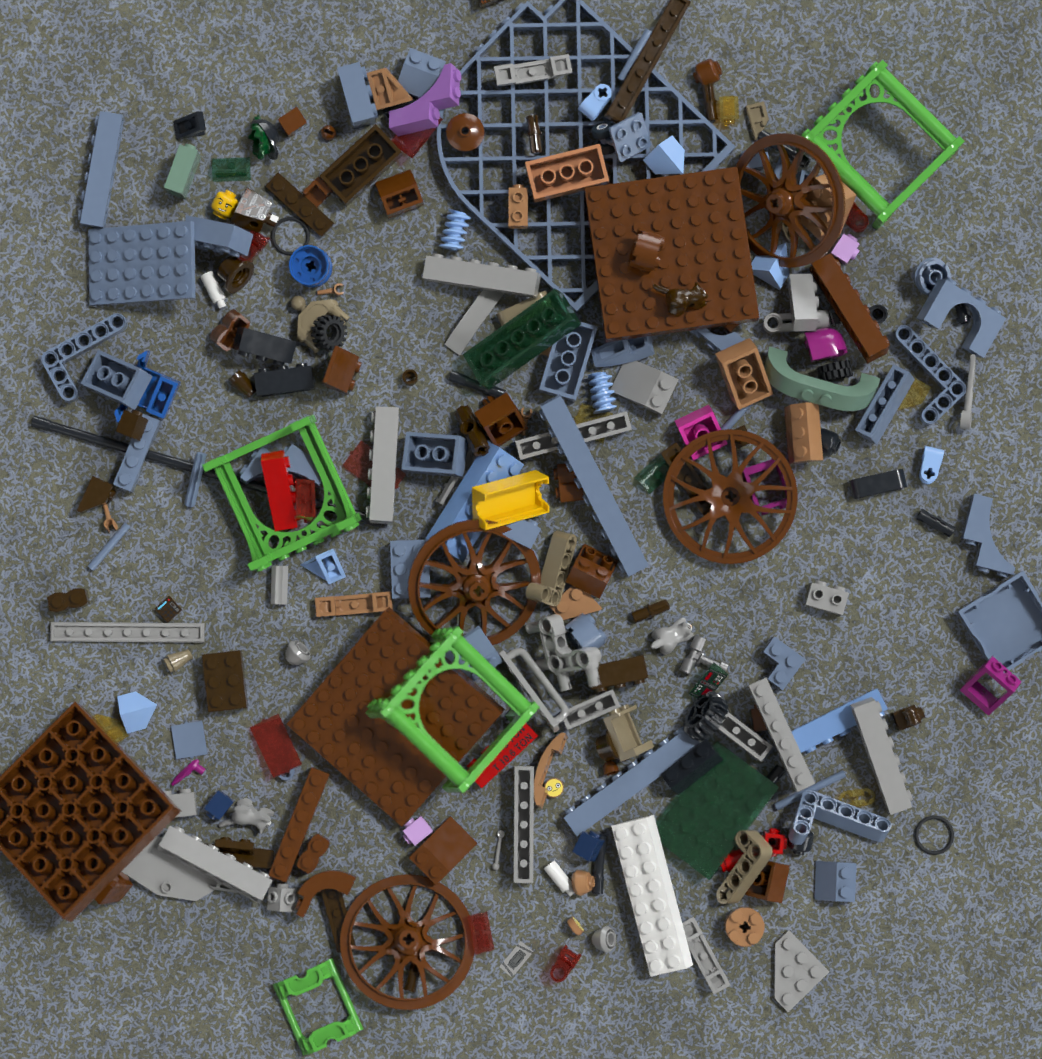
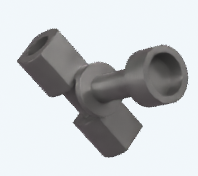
M695 635L690 645L691 651L688 657H685L680 671L691 675L694 666H699L702 663L716 669L719 673L725 674L729 663L724 660L719 663L703 656L705 652L702 651L706 639Z

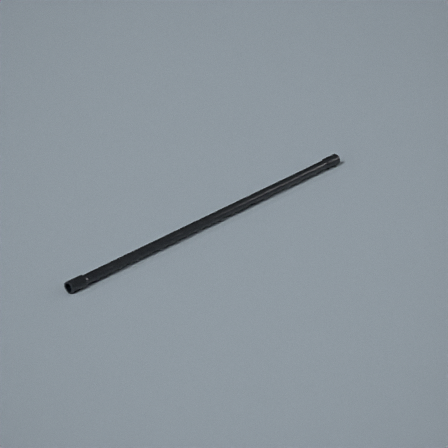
M35 415L32 419V427L56 432L126 453L129 446L128 443L55 423ZM152 450L148 451L145 458L192 472L193 462ZM203 469V476L219 480L214 469L206 472ZM236 475L241 487L267 494L265 483L253 480L246 485L240 481V476ZM296 493L297 503L321 510L323 500ZM330 502L327 503L328 506H334V507H336V505L333 504V503H330ZM355 510L356 513H360L361 522L381 528L379 523H370L369 518H366V513Z

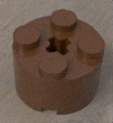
M638 228L636 232L638 237L633 240L629 260L631 261L628 263V266L651 272L655 270V267H658L660 256L657 255L660 249L663 248L665 238L661 237V234Z

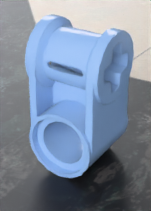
M606 84L598 85L578 107V110L591 121H594L611 99L610 87ZM606 90L607 97L602 96L600 98L599 91L604 92Z
M925 446L919 472V478L922 483L931 484L937 479L944 450ZM928 470H930V474L933 475L929 479H927V475L924 474Z

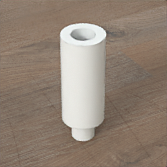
M213 271L200 276L213 304H217L219 309L226 307L224 302L226 297Z
M553 860L544 870L562 893L566 891L569 896L573 895L572 881L556 861Z

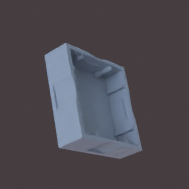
M1024 571L1018 572L955 612L986 662L993 656L1010 671L1029 656L1042 651V603Z

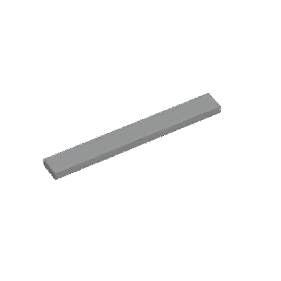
M51 622L50 641L205 643V623Z

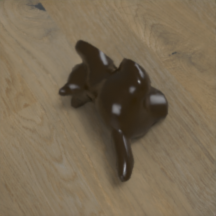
M695 282L694 287L690 290L668 289L656 284L652 286L657 292L666 295V302L669 306L668 311L674 316L684 314L687 307L698 309L707 305L704 300L708 298V295L698 285V282Z

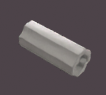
M272 566L271 604L287 605L288 566Z

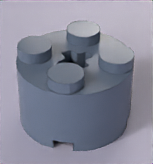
M581 613L565 625V629L569 631L566 635L577 649L583 647H596L599 649L605 644L604 640L607 636L601 629L598 630L595 627L594 623L596 622L589 613L587 615Z

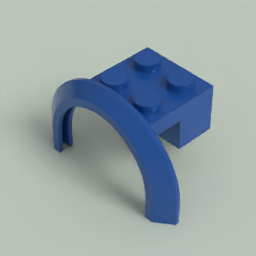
M147 350L138 355L137 367L153 377L137 406L146 409L148 413L164 419L167 417L181 382L147 368L146 365L150 356V351ZM121 404L114 412L118 423L123 411L128 410V407Z

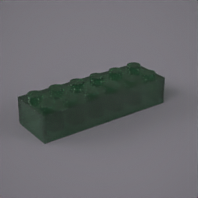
M553 289L465 352L463 356L480 385L490 390L580 326L581 322L564 294L557 289Z

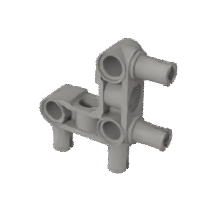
M554 614L542 617L538 621L526 624L528 634L540 632L546 659L536 660L535 663L541 671L550 670L557 675L560 692L572 689L568 673L572 670H585L589 687L601 684L597 669L601 661L599 649L596 647H583L573 651L572 649L570 650L565 636L564 621L560 615Z

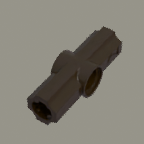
M468 405L458 407L455 416L459 422L460 431L465 435L476 457L489 453L490 446L484 436V430L479 426L472 409Z

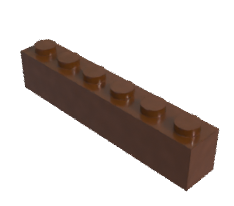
M830 253L811 263L809 271L867 364L886 355L890 346L889 340L885 335L881 334L878 322L871 318L868 306L866 304L863 305L859 292L851 286L850 278L841 270L839 260Z
M311 767L269 876L283 882H288L330 773Z

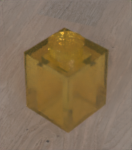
M738 96L719 97V123L723 122V125L730 126L738 122Z

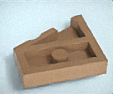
M387 68L367 73L376 110L413 100Z
M573 585L562 594L561 601L557 606H549L563 620L577 617L581 613L588 614L602 609L589 593Z

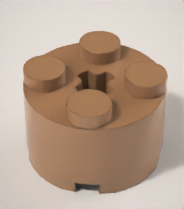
M746 906L737 907L727 915L724 924L725 932L733 943L744 947L758 943L765 929L761 915L756 910ZM744 921L749 925V928H746L745 931L739 927L744 924Z

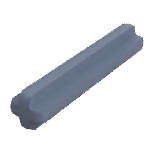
M197 452L195 455L184 505L188 507H194L204 469L202 464H205L207 456L203 452Z

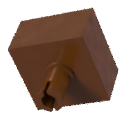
M507 392L495 400L493 397L488 396L487 399L490 403L484 398L482 401L484 407L474 412L492 444L498 447L528 429Z

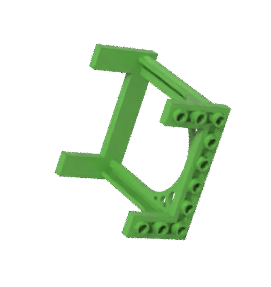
M884 60L879 64L875 62L868 69L865 76L862 75L856 80V86L852 90L848 88L841 95L843 99L838 104L834 102L827 109L829 113L825 117L821 115L814 122L816 126L811 131L807 129L801 135L825 151L837 168L841 181L877 216L872 224L876 230L942 164L953 156L965 142L960 136L956 138L886 69L888 64ZM872 85H877L880 93L877 98H873L870 95L869 90ZM884 89L887 91L886 94L890 95L887 99L883 97ZM865 90V95H866L867 99L864 100V101H861V100L859 99V97L862 98V96H863V94H864L863 91ZM871 103H887L900 108L943 150L891 204L849 164L842 149L841 137L847 119L857 109ZM850 107L852 111L847 112L846 108ZM835 120H838L840 122V125L838 127L829 126L830 124H835ZM828 130L837 133V138L827 140L824 138L823 133ZM836 144L837 150L834 151L833 147L830 148L828 145Z
M315 415L307 416L235 451L202 464L205 472L214 469L248 542L252 556V562L248 563L251 571L254 569L257 572L264 570L272 565L271 561L277 558L279 561L290 557L288 553L294 550L296 553L306 550V545L312 542L314 545L325 541L323 537L329 534L332 538L341 534L342 529L347 532L356 528L359 525L358 522L362 520L360 513H356L315 425V422H317ZM299 430L321 477L324 487V502L318 516L305 528L293 532L275 531L261 523L254 515L230 461ZM332 499L336 507L328 506V501ZM325 511L335 512L337 520H327L324 517ZM319 521H323L325 524L329 526L327 527L325 525H321V528H319L317 526V523ZM263 530L268 533L264 541L262 539L264 535L261 533ZM303 530L307 532L306 536L302 535ZM272 535L279 537V544L276 548L269 546V539ZM290 537L291 541H286L284 547H282L283 538Z
M458 626L435 630L431 635L432 639L429 641L432 645L429 648L430 652L428 655L422 656L416 663L418 666L413 671L410 670L404 675L403 678L405 680L400 685L397 684L390 691L391 696L389 698L372 700L367 706L368 710L365 712L369 718H381L388 722L424 754L448 778L442 786L447 793H464L540 708L535 702H529L461 635L463 631ZM448 650L454 655V661L451 665L445 661V653ZM459 655L462 657L460 660L464 661L462 665L458 663ZM440 658V662L442 665L439 668H436L435 664L439 663ZM448 669H463L475 674L511 708L504 716L510 721L508 726L468 771L458 764L426 732L419 715V700L425 685L436 674ZM424 675L427 676L426 680H423ZM413 688L416 689V694L414 696L407 695L408 693L413 692ZM404 699H410L413 701L414 706L406 710L401 707V702ZM413 713L415 715L414 719L412 720L410 716L407 717L405 714Z

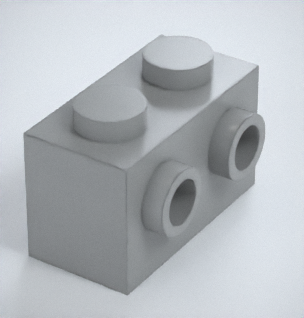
M818 580L815 583H810L805 606L843 615L849 595L848 592H845V588L834 585V588L826 586L827 583Z

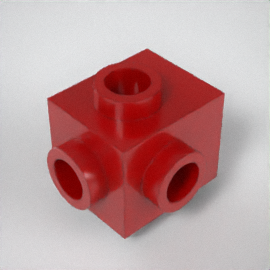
M769 828L768 831H763L761 836L767 842H769L770 838H775V843L770 845L773 851L772 856L777 857V854H783V849L786 850L787 838L780 832V829Z

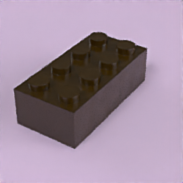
M375 124L320 175V178L347 207L403 155L401 150Z

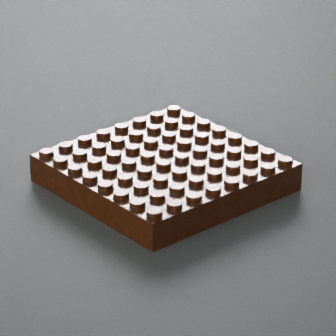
M737 167L585 187L584 193L606 342L756 322L759 320ZM638 228L661 234V237L665 238L663 248L660 249L657 255L660 256L658 267H655V270L651 272L628 266V263L631 261L629 260L633 240L638 237V234H636ZM695 282H698V285L708 295V298L704 300L707 305L698 309L687 307L684 314L674 316L668 311L669 306L666 302V295L657 292L652 286L656 284L668 289L690 290L694 287Z
M389 607L373 623L286 725L400 826H403L446 776L395 727L381 718H369L365 714L368 710L367 706L372 700L389 698L391 696L390 691L397 684L400 685L405 680L403 677L408 671H413L418 666L416 664L422 656L428 655L430 652L429 648L432 645ZM445 657L446 663L451 665L452 662ZM440 658L439 663L435 664L436 668H439L442 665L440 662ZM448 669L432 677L425 685L419 700V715L424 729L457 763L460 762L505 710L460 669ZM424 675L423 680H426L427 676ZM413 688V692L408 693L407 695L414 696L416 694V689ZM404 699L401 702V707L406 710L414 706L413 701L410 699ZM413 713L405 714L407 717L410 716L412 720L414 719L415 715Z
M74 702L0 776V850L63 919L72 922L181 810L83 706Z

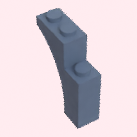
M293 444L289 448L286 446L284 448L285 457L289 456L290 460L288 473L306 480L319 489L322 480L311 456ZM262 446L260 450L256 449L250 457L252 459L248 466L245 464L239 472L241 482L247 485L249 482L264 476L261 454L269 453L270 451Z
M972 494L961 539L965 540V544L976 546L977 543L979 544L974 566L978 567V571L989 573L991 570L997 572V576L1008 578V575H1014L1015 567L1003 558L996 548L991 535L990 510L993 498Z

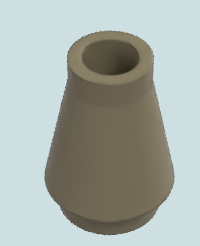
M189 649L166 655L167 657L163 661L171 673L178 671L187 662L192 660L193 656Z

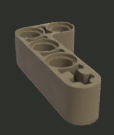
M555 531L553 533L541 574V583L531 582L527 586L526 597L528 599L550 606H557L559 604L577 543L575 534L563 531Z
M741 830L735 836L736 844L744 854L717 890L716 897L721 904L738 903L772 856V847L755 830Z

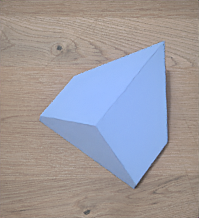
M671 136L657 145L643 161L655 175L683 174L685 150Z
M786 242L778 245L774 254L788 257ZM756 255L752 261L753 275L780 290L789 276V268L780 267L779 259L769 255Z
M334 549L328 550L300 564L326 580L328 584L346 577Z
M136 691L117 696L120 716L127 734L146 729L157 704Z

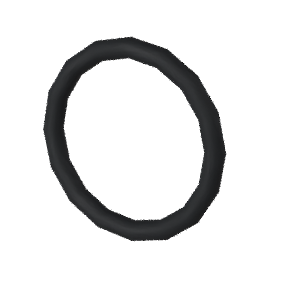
M297 217L280 219L271 231L273 246L284 255H292L293 252L281 249L276 243L275 231L282 222L289 220L300 223L306 232V241L303 246L308 245L310 241L308 226Z
M931 815L918 823L915 828L914 837L916 844L922 851L927 854L938 855L951 847L954 841V831L947 819ZM937 819L948 826L950 840L942 850L931 851L924 848L920 843L918 837L919 829L926 821Z

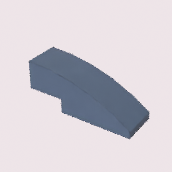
M649 336L611 341L591 350L595 367L625 364L655 354L652 340Z

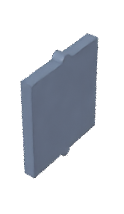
M203 721L185 722V724L171 726L176 759L187 757L193 759L194 756L208 754Z

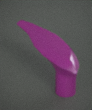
M198 759L193 760L180 771L171 785L174 786L186 776H189L193 770L202 775L205 768L198 764Z

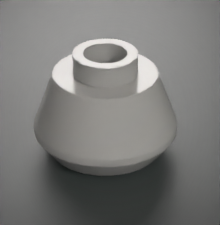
M290 641L285 652L286 660L291 665H300L309 661L310 651L300 641Z
M604 926L594 932L592 943L596 949L609 953L616 945V934L611 927Z

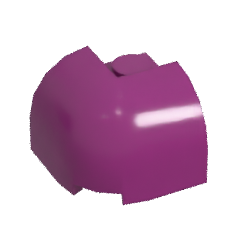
M820 328L816 329V331L804 332L805 348L808 349L811 362L826 358L832 359L848 354L846 342L842 334L837 330Z

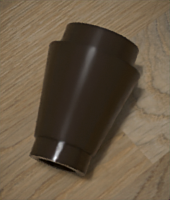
M238 370L229 379L231 386L248 398L256 392L245 372L242 373Z

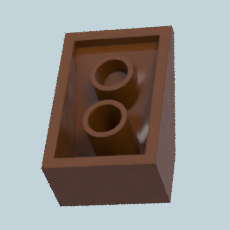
M335 345L323 380L326 388L347 395L349 391H353L356 383L353 380L355 372L359 373L362 362H359V356Z
M450 816L409 858L437 885L478 843Z

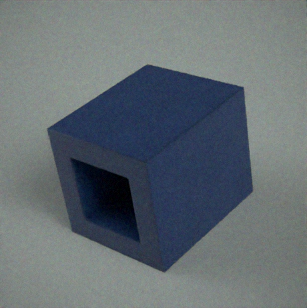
M218 790L204 808L207 810L206 815L214 821L216 818L221 820L235 801L221 790Z
M590 830V832L582 831L572 852L587 861H595L605 841L599 838L600 834L593 830Z

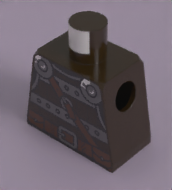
M246 187L230 224L260 232L264 223L275 228L279 217L269 213L272 206L271 201Z

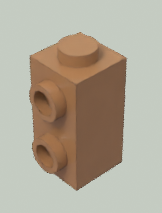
M521 184L512 185V188H509V229H528V188H524V185Z

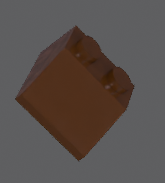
M768 861L745 895L782 903L790 865Z

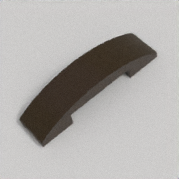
M677 442L660 453L669 468L681 451ZM686 461L677 479L696 488L707 490V487L692 465ZM683 487L690 498L698 496V494ZM705 500L693 502L703 516L710 512L711 503Z

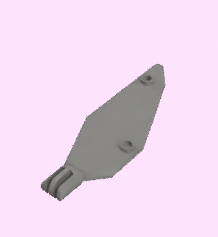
M158 836L122 871L160 896L197 901L214 890L238 893L159 851L158 846L163 837Z

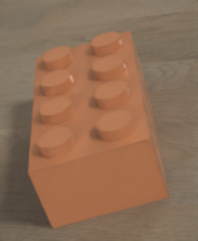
M600 144L525 162L534 203L584 191L585 187L609 184Z

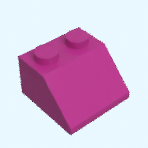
M709 404L675 420V424L686 446L702 435L721 430ZM722 440L711 443L712 450L714 451L727 445V441ZM708 445L691 455L692 459L695 460L708 454Z

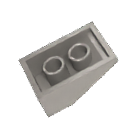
M633 361L622 364L610 390H614L615 394L661 416L679 379L641 362Z

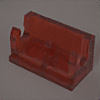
M296 479L294 482L296 492V515L294 516V521L304 519V523H309L316 517L315 480Z
M487 911L468 915L475 954L494 950Z

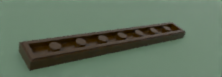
M669 1L607 111L606 118L616 124L626 119L691 1Z

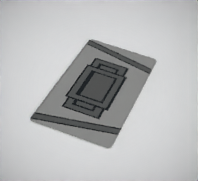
M520 941L500 965V968L513 977L533 951Z

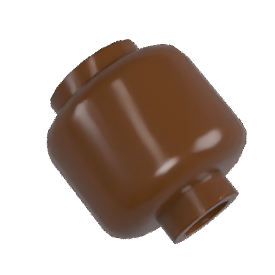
M712 59L696 64V72H693L696 83L700 82L702 85L716 83L720 80V75H722L718 61Z

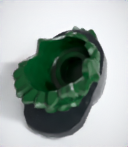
M257 115L251 122L250 128L252 131L248 136V139L253 140L252 153L258 160H262L265 154L271 160H276L278 158L276 144L279 141L277 128L271 122L261 119L260 115Z

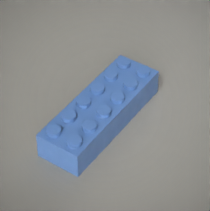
M487 441L490 446L489 453L476 457L426 539L429 540L434 534L449 525L465 520H473L472 487L518 475L524 464L500 447ZM482 532L467 533L472 547ZM463 534L447 540L445 544L451 556L464 562L469 552Z

